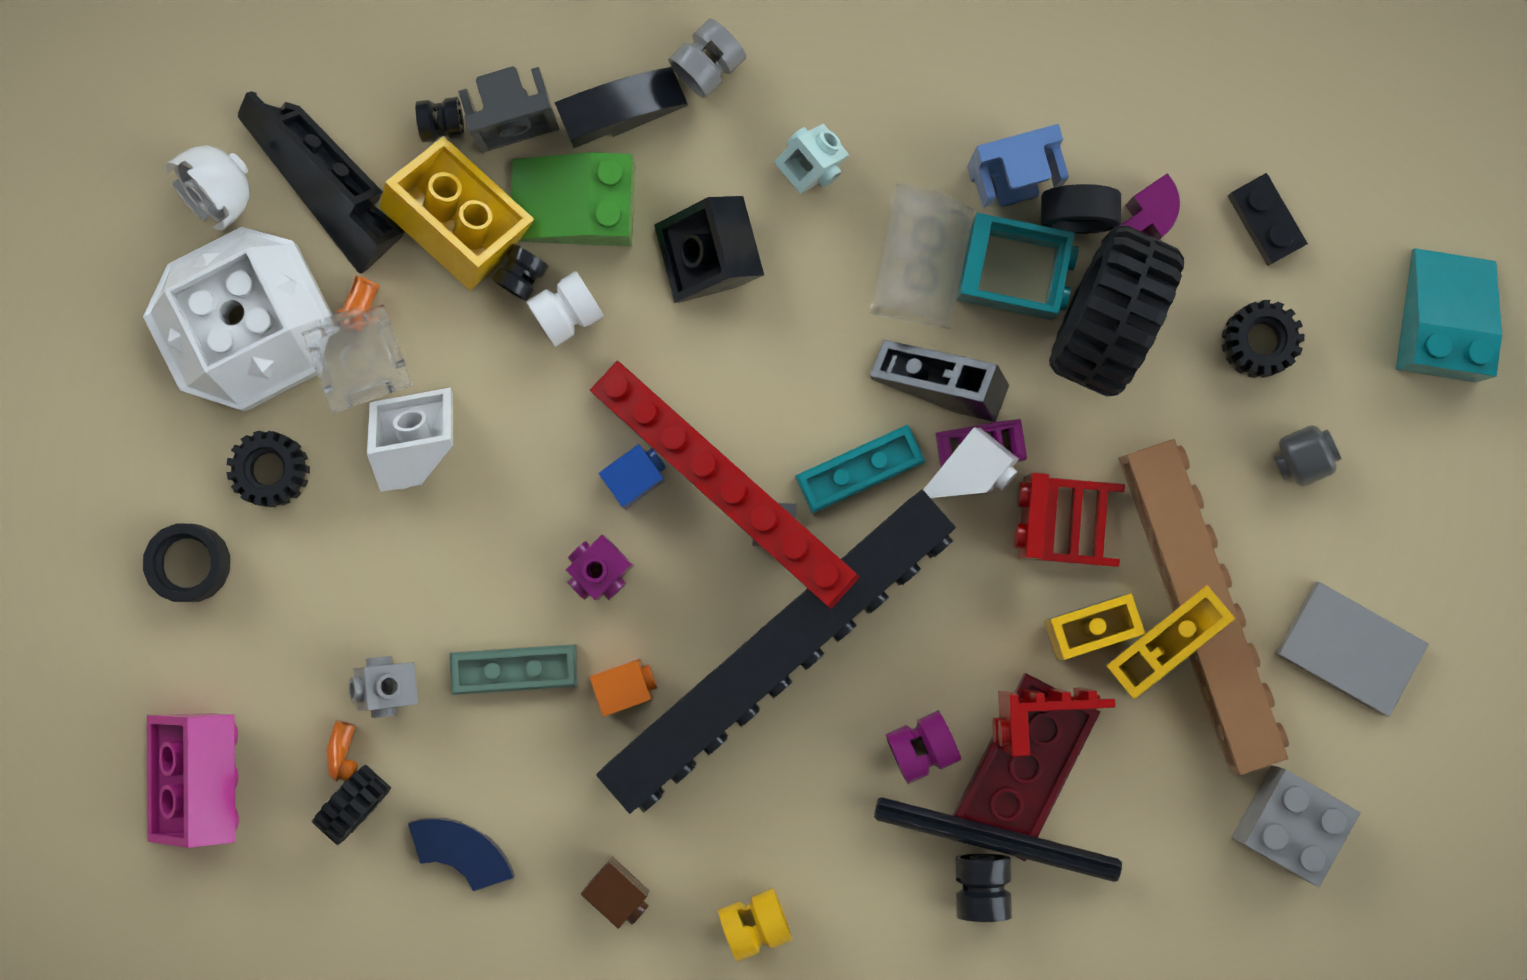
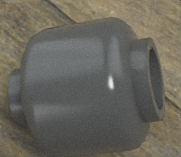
M1314 425L1307 426L1282 437L1279 441L1281 454L1274 456L1283 478L1286 479L1292 476L1296 484L1302 487L1333 475L1337 467L1336 462L1342 460L1329 430L1321 431Z

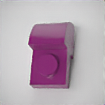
M1168 173L1128 201L1125 206L1133 217L1120 226H1130L1158 240L1170 231L1179 214L1180 198L1177 187Z

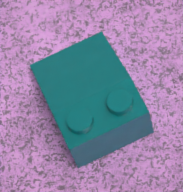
M1417 248L1413 249L1396 370L1475 383L1497 377L1502 326L1496 261Z

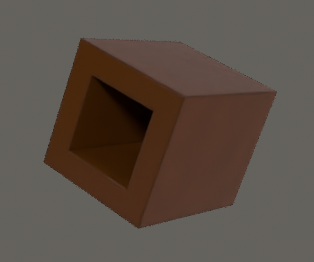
M613 856L581 892V895L617 929L626 920L633 925L649 906L644 901L648 896L649 889Z

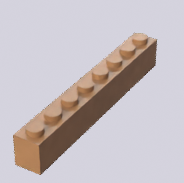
M1174 438L1120 457L1119 460L1173 612L1208 585L1236 618L1189 656L1229 771L1238 775H1244L1289 759L1285 747L1289 746L1287 734L1281 723L1275 722L1271 707L1275 705L1272 692L1266 683H1261L1256 669L1260 667L1259 655L1254 645L1247 643L1242 629L1246 627L1244 613L1238 603L1233 604L1228 588L1232 587L1230 574L1224 564H1219L1214 548L1218 547L1215 532L1210 524L1205 525L1200 511L1204 507L1202 495L1196 485L1191 486L1186 470L1190 468L1185 449L1181 445L1177 446Z

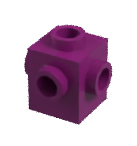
M602 534L591 545L584 541L569 555L568 559L572 564L566 571L572 578L567 583L584 600L588 596H591L594 600H599L603 595L610 600L626 585L622 577L634 565ZM600 563L603 567V573L599 578H594L591 572L592 567Z

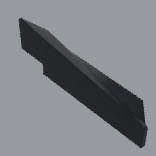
M250 91L246 93L238 111L239 120L356 271L360 274L367 271L405 233L399 225L374 205L378 203L383 191L299 105L285 102L281 108L265 104L255 92Z

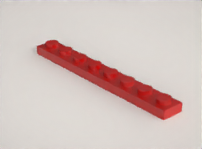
M618 360L590 389L594 396L830 610L860 578L855 571Z

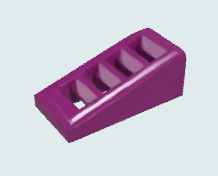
M1021 419L935 433L940 468L952 455L950 439L958 438V444L960 445L974 427L982 428L986 433L991 434L1002 446L1001 432L1008 431L1011 452L1019 459L1017 463L1027 460Z

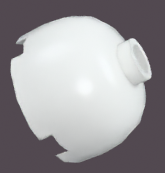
M205 145L191 147L167 162L165 168L167 174L174 169L178 178L172 183L177 193L202 221L207 218L208 214L213 220L218 222L212 228L224 230L244 212L250 198V187L245 176L248 173V169L236 154L230 153L228 155L219 148Z

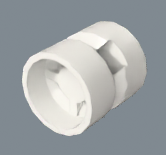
M577 271L560 280L561 282L557 284V293L553 294V292L545 289L526 301L555 347L575 336L574 326L576 324L583 327L591 326L605 317Z

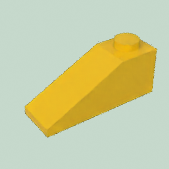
M1206 585L1106 666L1132 698L1136 699L1236 618L1211 588Z

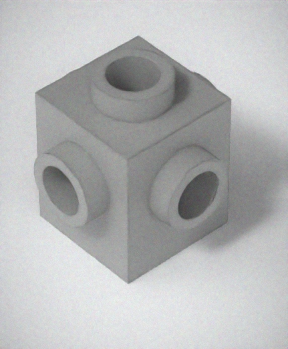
M392 656L367 658V667L353 668L354 677H351L349 680L352 703H357V710H371V718L397 715L396 707L418 704L414 662L392 664Z

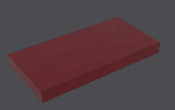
M1024 673L1014 693L1018 694V698H1023V690H1035L1044 693L1045 697H1048V689H1054V687ZM1097 709L1028 712L1030 756L1013 757L1001 750L999 743H994L992 735L953 816L1038 838L1101 711ZM1017 857V858H1019V859H1021V860H1023V861H1025V862H1026V860H1027V859H1023V858Z

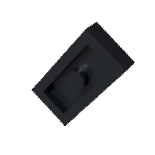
M1267 173L1227 195L1267 266L1308 244Z

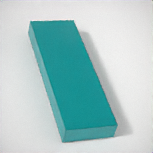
M907 424L795 475V478L813 514L925 463V459Z

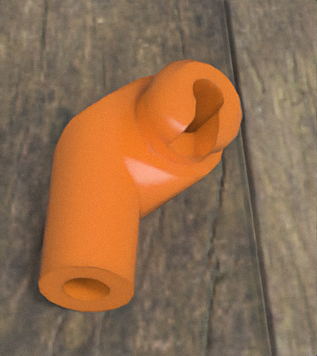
M335 720L326 752L328 775L336 782L339 779L345 782L358 769L356 761L346 759L356 725L340 720Z

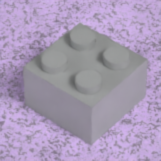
M1271 765L1231 838L1303 880L1320 887L1361 812L1292 772Z

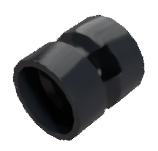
M985 853L956 856V881L963 884V889L956 893V917L973 922H997L1011 919V893L1004 889V886L1011 882V858L1001 854Z

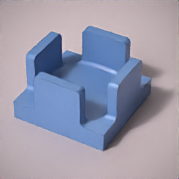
M1059 124L976 147L967 168L971 182L975 181L983 208L991 206L996 196L1001 207L1034 199L1039 195L1037 183L1048 181L1050 177L1053 187L1065 184L1069 175L1060 147L1063 137Z

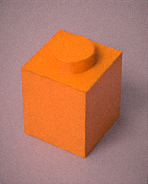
M640 659L590 676L603 717L652 700L654 697L651 690L658 688L650 664L643 666Z

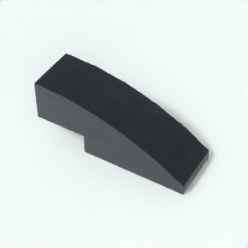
M672 67L628 76L554 102L573 148L582 146L610 133L615 137L688 106Z

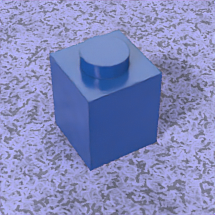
M638 444L598 474L620 505L627 509L666 481L660 474L666 466L653 448L645 452L640 444Z

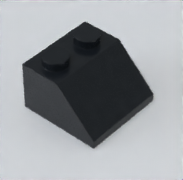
M743 196L707 197L654 224L675 303L734 289L764 276Z

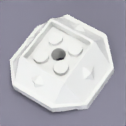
M240 227L167 264L143 318L180 391L246 412L319 375L323 361L322 355L328 341L334 316L298 245L294 241ZM237 306H243V319L238 324L231 325L229 322L230 312Z

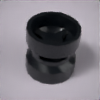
M459 97L445 98L442 103H433L430 100L416 102V121L422 143L434 142L441 136H447L451 140L464 138V119Z
M513 244L507 254L508 262L504 268H499L496 271L492 280L516 297L528 301L533 293V283L537 278L543 277L549 266L529 251Z

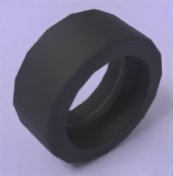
M1076 184L1053 187L1045 190L1041 195V226L1074 232L1075 234H1088L1110 231L1115 226L1121 225V193L1118 189L1103 185Z
M176 523L161 529L150 539L143 554V572L148 585L159 596L173 602H200L212 597L224 586L230 573V553L225 541L214 530L198 524ZM181 539H194L201 542L208 549L211 557V569L208 576L200 584L191 588H182L173 584L167 578L164 571V556L168 548L174 542Z

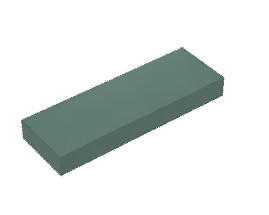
M576 644L450 653L452 695L579 686Z

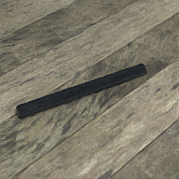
M883 797L879 798L876 802L874 818L877 821L1112 882H1117L1121 875L1122 861L1118 858Z

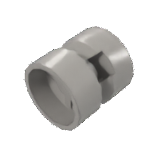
M709 18L693 34V44L684 43L668 59L672 69L682 81L702 98H707L722 83V73L731 74L746 59V53L739 42L725 27L712 18ZM705 49H706V50L710 53V55L717 61L715 64H714L713 61L703 52Z

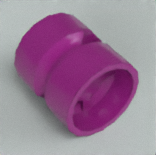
M939 710L917 719L916 727L913 729L904 725L885 734L893 756L907 784L928 776L932 766L941 770L962 760L954 738ZM921 740L927 754L917 757L912 744Z

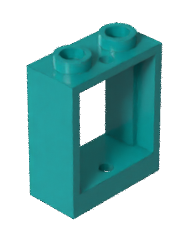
M977 212L971 223L956 301L1053 320L1060 310H1066L1069 302L1071 287L1066 286L1065 281L1067 271L1074 270L1078 258L1079 246L1073 245L1075 233ZM989 235L1056 249L1045 303L978 290Z

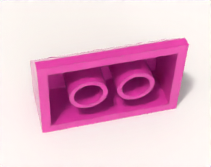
M235 714L147 715V842L185 848L236 842L235 830L238 827L239 816L235 808V788L238 784V770L235 766V745L238 740V729L235 724Z

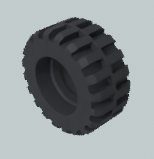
M1127 225L1112 228L1084 273L1083 279L1076 289L1071 304L1065 313L1062 325L1058 330L1049 359V365L1054 373L1106 397L1122 393L1126 385L1134 378L1138 368L1143 364L1149 349L1152 348L1157 338L1156 336L1167 317L1170 305L1175 298V292L1182 277L1181 272L1184 269V257L1179 249Z

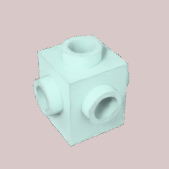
M822 124L809 131L803 127L795 132L786 142L788 147L774 163L801 194L818 184L823 188L831 184L842 173L839 166L848 158L849 154L841 145L839 138Z

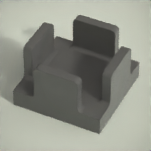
M513 66L477 77L476 84L483 103V109L476 112L468 90L458 91L465 112L464 117L468 131L481 153L560 130L539 67L531 69L538 94L528 96L527 91L522 87L518 71Z

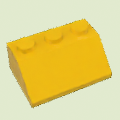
M444 136L385 182L379 207L469 291L502 263L513 244L516 245L534 222V218Z

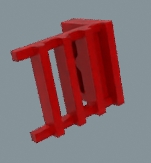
M1033 472L1024 476L1023 482L1019 483L1017 505L1021 507L1020 524H1016L1014 534V548L1018 549L1017 559L1119 567L1120 559L1103 557L1108 492L1125 493V484L1049 478V474ZM1059 487L1072 488L1067 554L1054 553ZM1083 490L1097 491L1092 556L1078 555Z
M1082 687L1073 688L1074 696H1071L1069 691L1057 688L1048 689V697H1045L1044 693L1035 690H1023V698H1018V694L1009 691H998L999 718H993L994 743H999L1001 750L1013 757L1030 756L1028 712L1116 708L1115 699H1100L1097 691Z

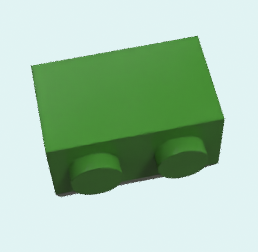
M588 152L513 159L511 198L534 218L533 224L518 242L632 247L636 174L633 154Z

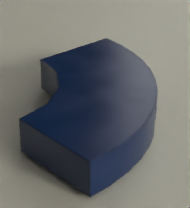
M424 818L408 823L420 864L439 862L454 867L465 876L472 891L515 877L512 866L501 848L489 836L484 835L477 829L461 821L448 818Z

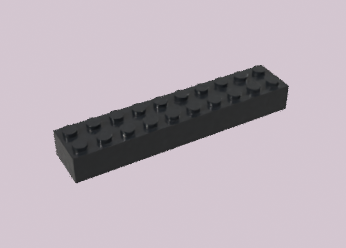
M923 489L918 491L841 558L860 578L831 610L810 590L806 589L603 766L596 776L629 814L638 807L643 813L646 812L663 796L662 794L665 791L662 786L668 780L672 779L677 784L695 768L697 763L693 758L703 750L709 756L728 739L729 735L725 730L733 723L737 722L742 727L760 711V707L757 705L758 701L768 693L774 699L792 683L788 675L799 665L807 670L825 654L820 647L831 637L839 642L857 626L852 620L863 609L867 614H871L889 598L885 593L888 587L894 582L898 586L904 585L921 570L917 564L925 555L929 558L936 557L953 542L949 534L956 529L955 525Z

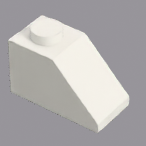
M974 427L923 490L930 498L993 492L996 487L1002 491L1017 474L1018 471L1013 466L1019 459L982 428Z

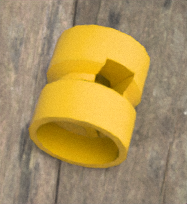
M774 888L753 895L748 905L737 901L718 909L727 942L737 962L759 954L762 945L773 949L793 941L785 914Z

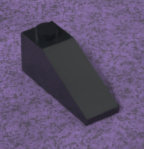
M888 340L883 341L870 373L872 380L955 413L996 422L1009 388V384L998 364Z

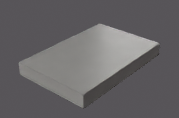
M1315 582L1275 654L1378 713L1390 717L1429 644L1323 583Z

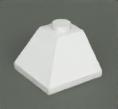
M451 387L369 403L367 456L380 492L422 485L453 446V393Z

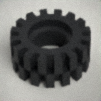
M1262 300L1259 303L1255 301L1237 311L1227 321L1226 325L1228 327L1223 330L1221 337L1226 338V343L1222 344L1223 352L1228 351L1230 357L1226 358L1229 364L1235 363L1238 366L1235 370L1240 374L1247 372L1249 373L1248 377L1252 378L1262 376V378L1270 377L1292 366L1296 362L1294 358L1301 355L1303 348L1299 347V344L1305 341V334H1299L1298 329L1303 327L1300 320L1297 322L1293 320L1292 316L1296 313L1291 308L1287 311L1282 309L1284 304L1281 302L1270 304L1271 300ZM1265 324L1275 331L1277 345L1271 354H1258L1250 347L1248 333L1254 325Z
M274 431L253 432V436L245 435L240 439L243 443L240 446L234 445L231 449L235 453L233 459H227L226 465L231 466V472L226 473L228 480H232L234 483L231 486L233 491L242 495L240 498L246 502L265 507L284 506L290 503L289 500L291 498L297 499L302 494L299 492L301 486L306 487L308 480H305V473H310V466L305 464V460L308 459L306 452L300 450L302 446L290 439V437ZM267 453L276 454L283 463V474L272 485L261 484L254 475L256 460Z
M364 765L348 781H345L341 788L330 797V800L321 807V810L314 816L315 818L312 820V823L331 841L339 845L374 811L377 805L389 793L391 787L370 767Z

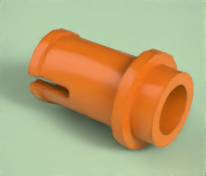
M355 276L343 308H338L336 313L339 314L337 320L339 324L356 331H361L362 326H367L369 323L366 317L380 285L366 278Z

